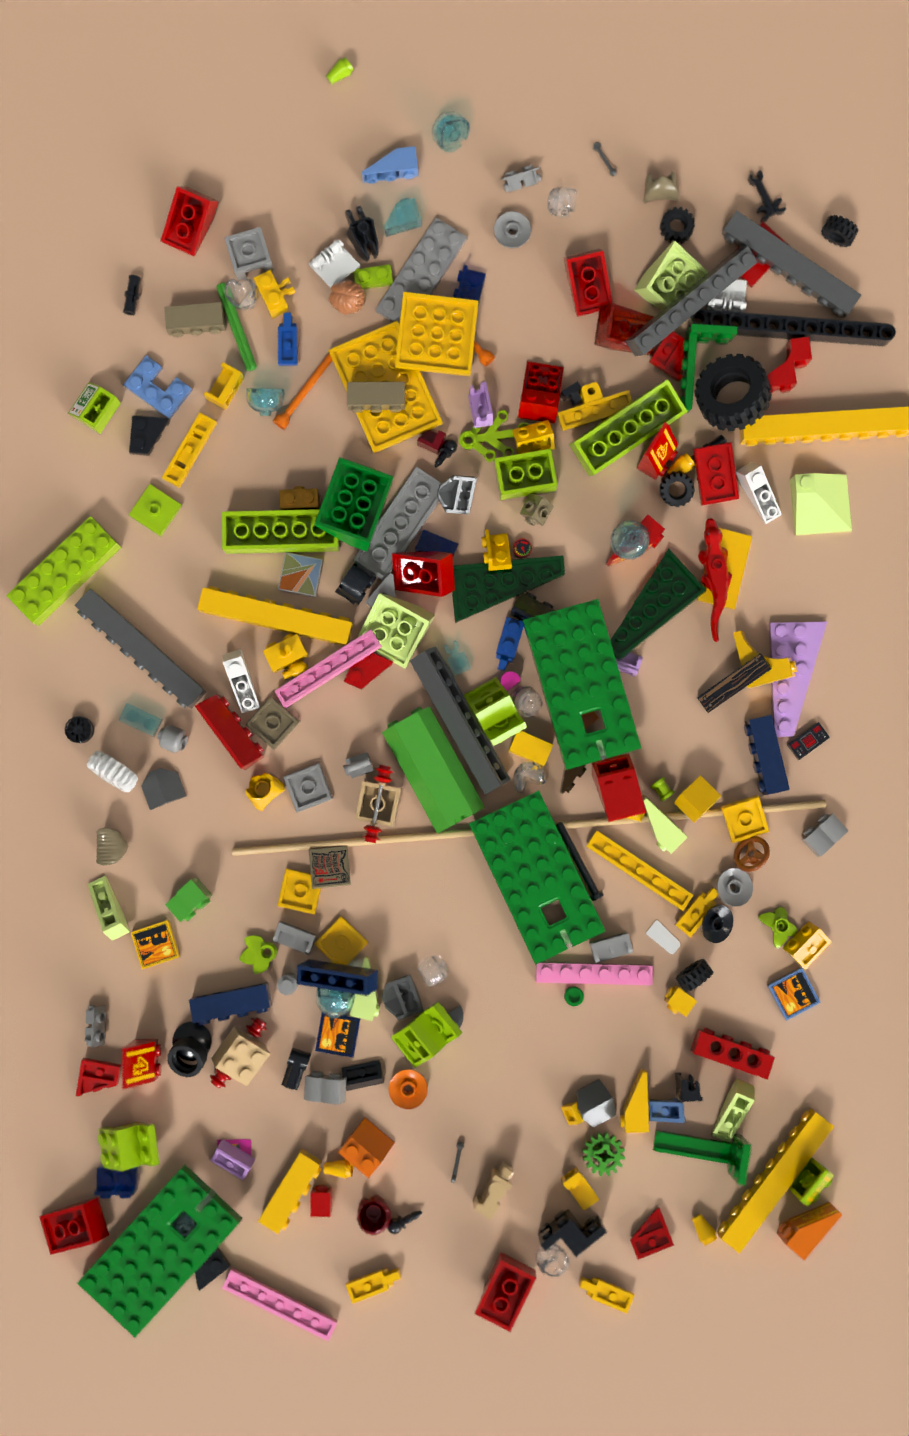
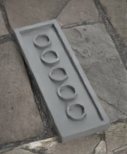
M435 218L375 309L376 313L392 323L398 321L400 325L403 292L432 295L467 241V236Z
M416 467L378 522L368 552L360 549L353 561H358L364 567L374 572L376 577L384 581L393 571L392 553L406 552L440 502L437 497V491L442 483Z

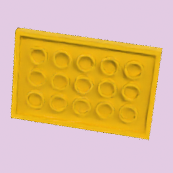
M398 321L328 350L346 392L347 382L405 383V410H401V412L382 410V412L378 413L371 412V410H363V412L356 413L373 454L443 424L421 372L418 370L395 368L400 326Z

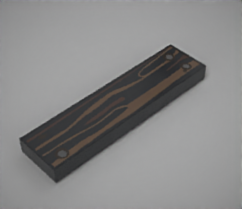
M760 653L698 696L697 699L707 713H709L772 668Z

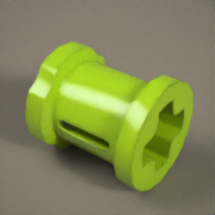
M662 777L650 786L658 793L661 802L675 793L665 782V777Z

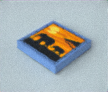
M802 967L767 985L786 1021L821 1003Z

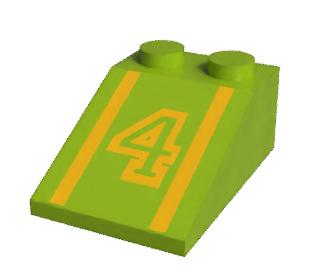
M812 1157L788 1189L803 1204L810 1206L819 1199L820 1192L831 1184L834 1175Z

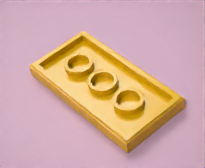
M719 528L723 535L721 548H725L728 552L727 568L728 572L732 574L724 608L734 610L752 536ZM706 589V592L697 601L713 605L712 592Z

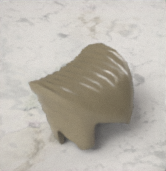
M671 171V175L668 177L662 175L658 179L653 180L652 173H649L645 180L644 203L658 199L679 200L676 174Z
M98 829L97 864L103 866L117 863L129 847L127 841L115 829Z

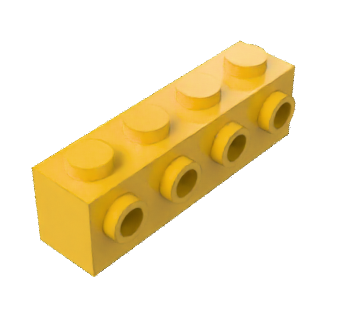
M304 1149L300 1150L258 1220L260 1224L276 1234H279L281 1229L285 1231L291 1221L288 1218L291 1212L296 1213L301 1204L299 1201L302 1194L304 1196L307 1195L312 1186L309 1184L311 1179H316L322 1168L319 1167L321 1160Z

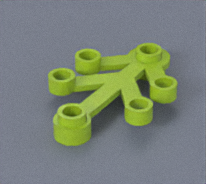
M500 410L493 421V425L484 434H478L482 427L474 428V426L470 431L462 432L459 436L460 446L466 450L475 449L484 456L487 462H493L496 454L493 450H487L479 442L489 443L503 453V457L507 456L505 454L507 450H510L512 452L511 455H514L513 448L507 447L498 441V439L514 437L513 429L497 431L499 426L507 421L508 413L505 410ZM504 414L506 418L500 419L499 415ZM522 422L518 425L517 428L524 427L530 424ZM470 438L472 442L466 443L465 439ZM488 453L493 454V458L489 459L486 457V455Z

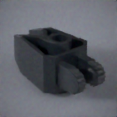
M357 206L356 213L359 218L357 221L354 220L350 209L345 211L349 224L346 234L358 255L365 262H368L367 248L370 249L374 259L378 256V239L373 219L365 217L362 207Z

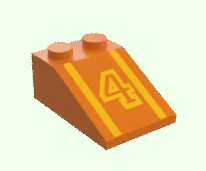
M827 1202L789 1218L787 1222L785 1221L779 1226L777 1235L794 1253L805 1261L843 1214L830 1202Z

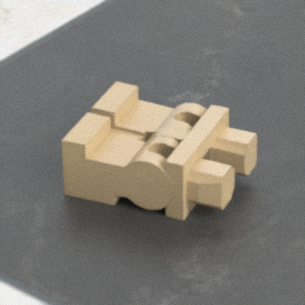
M502 1161L498 1169L493 1167L490 1172L491 1175L487 1179V1188L481 1197L476 1195L473 1200L474 1210L489 1220L493 1219L500 1207L499 1199L503 1198L506 1194V1189L510 1190L512 1186L510 1180L514 1174L512 1166Z

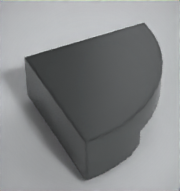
M461 1005L448 1013L459 1028L463 1023L464 1017Z

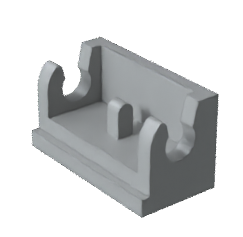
M280 921L273 941L309 955L317 935Z
M627 932L589 942L595 964L633 952Z

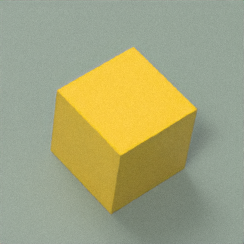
M700 775L679 795L674 804L695 823L718 801L721 795Z

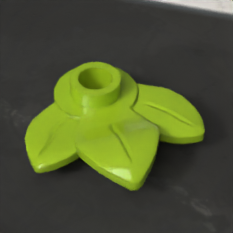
M251 935L245 937L244 941L248 948L241 954L239 960L245 964L253 965L254 974L263 973L268 969L270 961L277 956V948L273 943L265 942L260 936ZM266 948H269L271 950L270 955H266L264 953V950Z

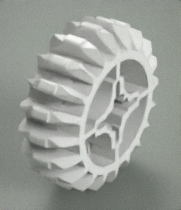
M95 751L88 759L87 767L112 786L124 792H130L135 787L138 781L137 775L109 755L101 751Z

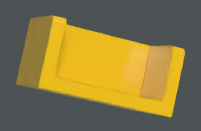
M222 362L221 367L223 370L210 392L205 391L203 395L206 400L226 410L243 382L244 376L242 372Z
M520 731L515 734L508 752L544 767L553 744Z

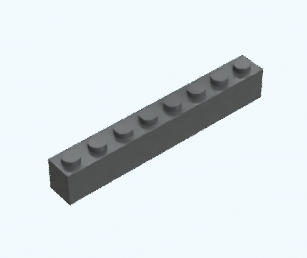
M739 211L735 212L722 232L723 238L728 243H735L740 246L739 248L748 246L759 264L764 265L766 263L771 267L770 270L774 274L784 276L789 284L797 285L805 295L815 297L820 305L828 306L838 317L843 316L845 318L861 297L860 293Z
M746 246L734 251L626 339L625 342L634 356L645 355L754 266L757 260L749 247Z
M89 589L74 605L79 609L77 613L85 620L89 618L93 622L91 625L98 632L104 631L107 634L105 638L113 645L117 643L121 647L120 651L126 657L132 656L135 659L133 663L141 670L145 668L149 672L148 676L155 683L161 682L164 685L162 689L170 696L173 693L178 698L176 701L183 708L187 706L192 709L207 692L95 591Z
M437 647L427 649L411 659L410 662L415 672L419 676L484 794L510 781L511 779Z

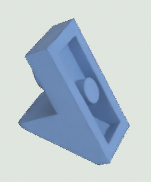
M677 1098L670 1100H648L649 1121L685 1122L684 1104L681 1100Z

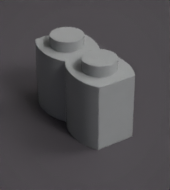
M833 813L823 814L817 820L818 824L814 828L811 826L803 833L804 837L801 840L817 857H821L849 831Z
M312 1071L310 1075L305 1076L304 1100L327 1104H342L345 1102L346 1078L341 1077V1074L330 1073L329 1076H326L321 1071Z

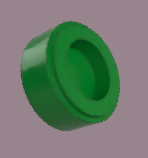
M571 986L565 990L564 999L568 1005L578 1006L583 1002L584 994L579 987Z

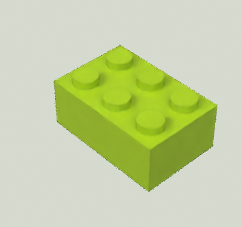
M551 449L494 458L500 501L557 490L558 484Z

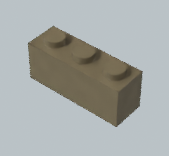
M221 302L164 307L166 330L173 337H181L183 334L201 335L203 332L217 334L226 330L224 308Z
M347 382L348 410H352L355 413L363 412V410H371V412L375 413L382 412V410L401 412V410H405V383Z

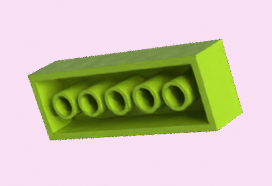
M667 379L661 381L569 443V446L587 475L593 476L659 432L664 422L668 423V425L687 413V410Z
M320 509L222 512V550L225 554L339 551V539L314 525Z
M90 516L6 596L33 624L39 626L122 547Z

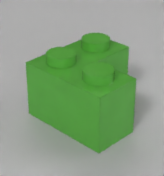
M194 878L176 892L177 894L165 905L180 922L184 920L188 922L196 915L195 910L203 909L211 902L209 898L212 894L198 878Z

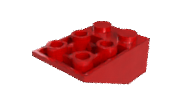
M527 361L518 418L536 421L548 420L549 423L555 424L564 367Z
M629 753L592 763V777L608 822L646 813L636 771Z

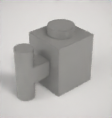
M367 752L346 759V764L343 765L346 775H350L352 779L374 772Z

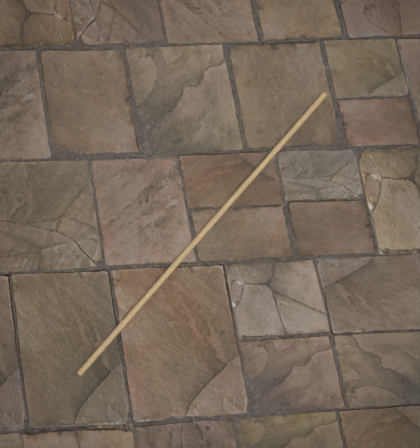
M826 800L762 805L764 813L826 808ZM721 808L709 809L701 818L723 816ZM683 812L664 813L670 820L690 819ZM646 814L641 822L628 818L608 822L607 818L560 822L564 824L566 829L643 823L649 822ZM471 829L442 831L438 834L437 832L377 836L381 840H376V843L365 842V837L252 846L232 848V854L237 856L470 837L474 836Z

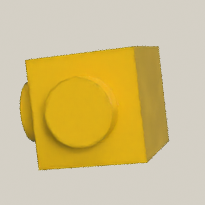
M676 985L674 988L670 987L665 994L666 999L664 1001L668 1003L667 1008L675 1014L680 1012L685 1017H687L697 1003L694 998Z

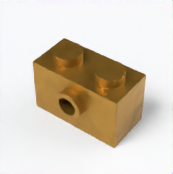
M295 486L293 489L279 490L280 510L320 509L318 488L305 489L303 486Z

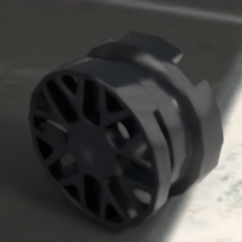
M73 717L65 725V735L72 742L86 743L93 737L94 725L87 718Z

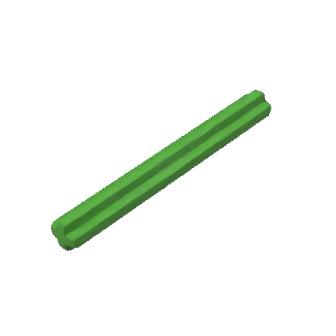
M220 283L216 288L247 371H253L257 366L227 284Z

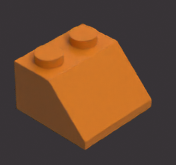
M365 1117L341 1145L338 1153L369 1178L382 1163L395 1142Z

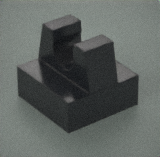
M575 382L560 393L563 401L569 399L573 406L580 402L582 398L578 392L582 387L579 382Z

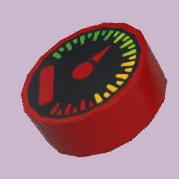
M518 539L513 545V552L518 558H526L532 551V545L526 539Z

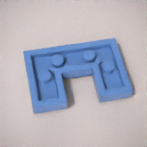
M145 356L124 383V387L162 415L171 419L192 392V388L176 377L165 392L152 382L163 368L151 358Z

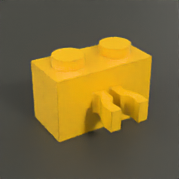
M271 270L253 278L272 319L289 311L283 297L284 295L295 293L293 287L290 289L285 288L286 285L291 283L289 277L280 284H277Z
M293 633L283 637V641L279 643L272 642L266 645V649L263 650L274 673L287 668L292 663L309 657L298 634L293 635Z

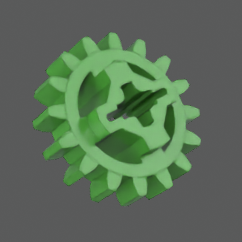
M606 1131L604 1136H601L600 1132H597L596 1138L590 1135L592 1141H585L587 1148H582L583 1153L587 1154L582 1157L584 1161H588L585 1164L586 1167H592L591 1171L593 1174L598 1171L599 1176H602L603 1172L610 1176L611 1170L617 1173L616 1166L622 1167L623 1165L620 1160H625V1156L621 1154L625 1149L624 1147H619L622 1144L620 1139L615 1141L616 1136L613 1134L609 1137ZM609 1143L615 1146L616 1151L609 1148ZM606 1150L607 1154L601 1157L599 1153H603ZM591 1156L597 1158L598 1165L592 1161Z

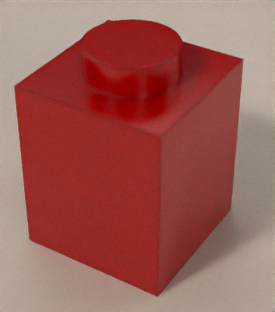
M317 1185L311 1190L310 1217H330L332 1213V1188H327V1185Z

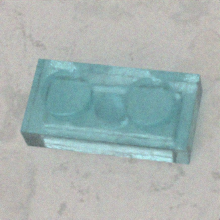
M126 703L119 721L155 737L162 719Z

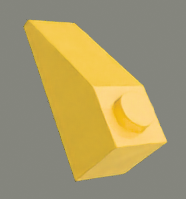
M640 1069L622 1109L623 1115L619 1116L620 1127H623L625 1133L649 1132L648 1086L645 1069Z

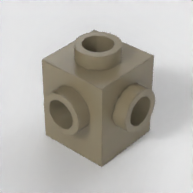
M530 494L520 514L525 517V522L528 524L543 526L554 506L544 497Z

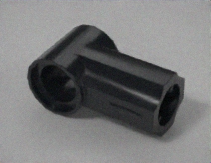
M292 1048L287 1062L288 1067L281 1085L291 1090L298 1089L303 1072L309 1063L311 1053Z

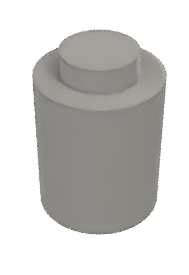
M293 973L284 974L277 983L279 992L284 995L294 993L299 986L297 984V976Z

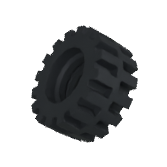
M673 207L672 210L669 209L667 213L665 212L660 223V234L664 236L665 241L669 240L670 244L673 241L683 244L685 240L687 241L690 238L695 227V219L692 218V213H688V209L684 211L683 207H679V209ZM672 220H679L683 222L685 229L680 232L674 231L670 227V222Z
M830 215L821 230V235L824 236L825 240L828 239V242L834 243L836 246L850 247L859 229L848 218Z
M681 471L668 473L660 483L661 497L669 506H685L694 496L695 488L692 479ZM677 481L682 482L685 485L684 493L678 497L672 496L669 493L670 485Z
M700 959L677 975L676 980L683 990L688 992L706 982L713 975V971L705 959Z

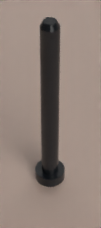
M562 822L557 823L556 827L592 894L590 896L591 900L595 901L603 897L602 890L599 891L564 824Z

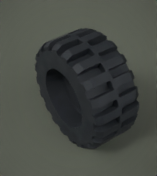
M739 353L736 356L727 354L725 358H721V356L716 358V362H710L706 366L707 369L701 371L699 374L701 379H697L695 384L696 402L705 420H708L709 424L713 427L717 426L720 430L727 428L728 431H735V428L742 430L748 424L750 426L755 424L757 418L761 419L764 416L763 410H768V401L771 400L772 396L771 386L765 369L762 368L761 363L754 361L753 357L748 355L745 358L743 354ZM739 381L750 385L748 393L735 403L725 404L716 400L720 390L729 383Z

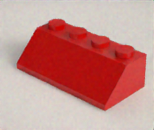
M215 694L195 705V708L240 769L247 770L264 757L262 754L264 749L258 742H253L250 738L253 736L247 727H242L239 723L241 718L235 711H230L228 708L230 703L224 696L220 697L218 694Z

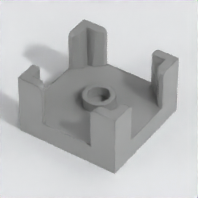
M261 227L224 237L238 281L247 278L246 272L263 268L264 272L274 271Z

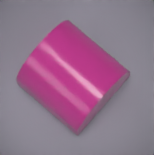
M509 671L503 674L500 683L508 692L521 681V678L517 673Z

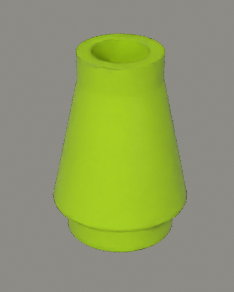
M346 57L340 58L329 73L326 74V77L333 85L335 82L350 76L354 69Z

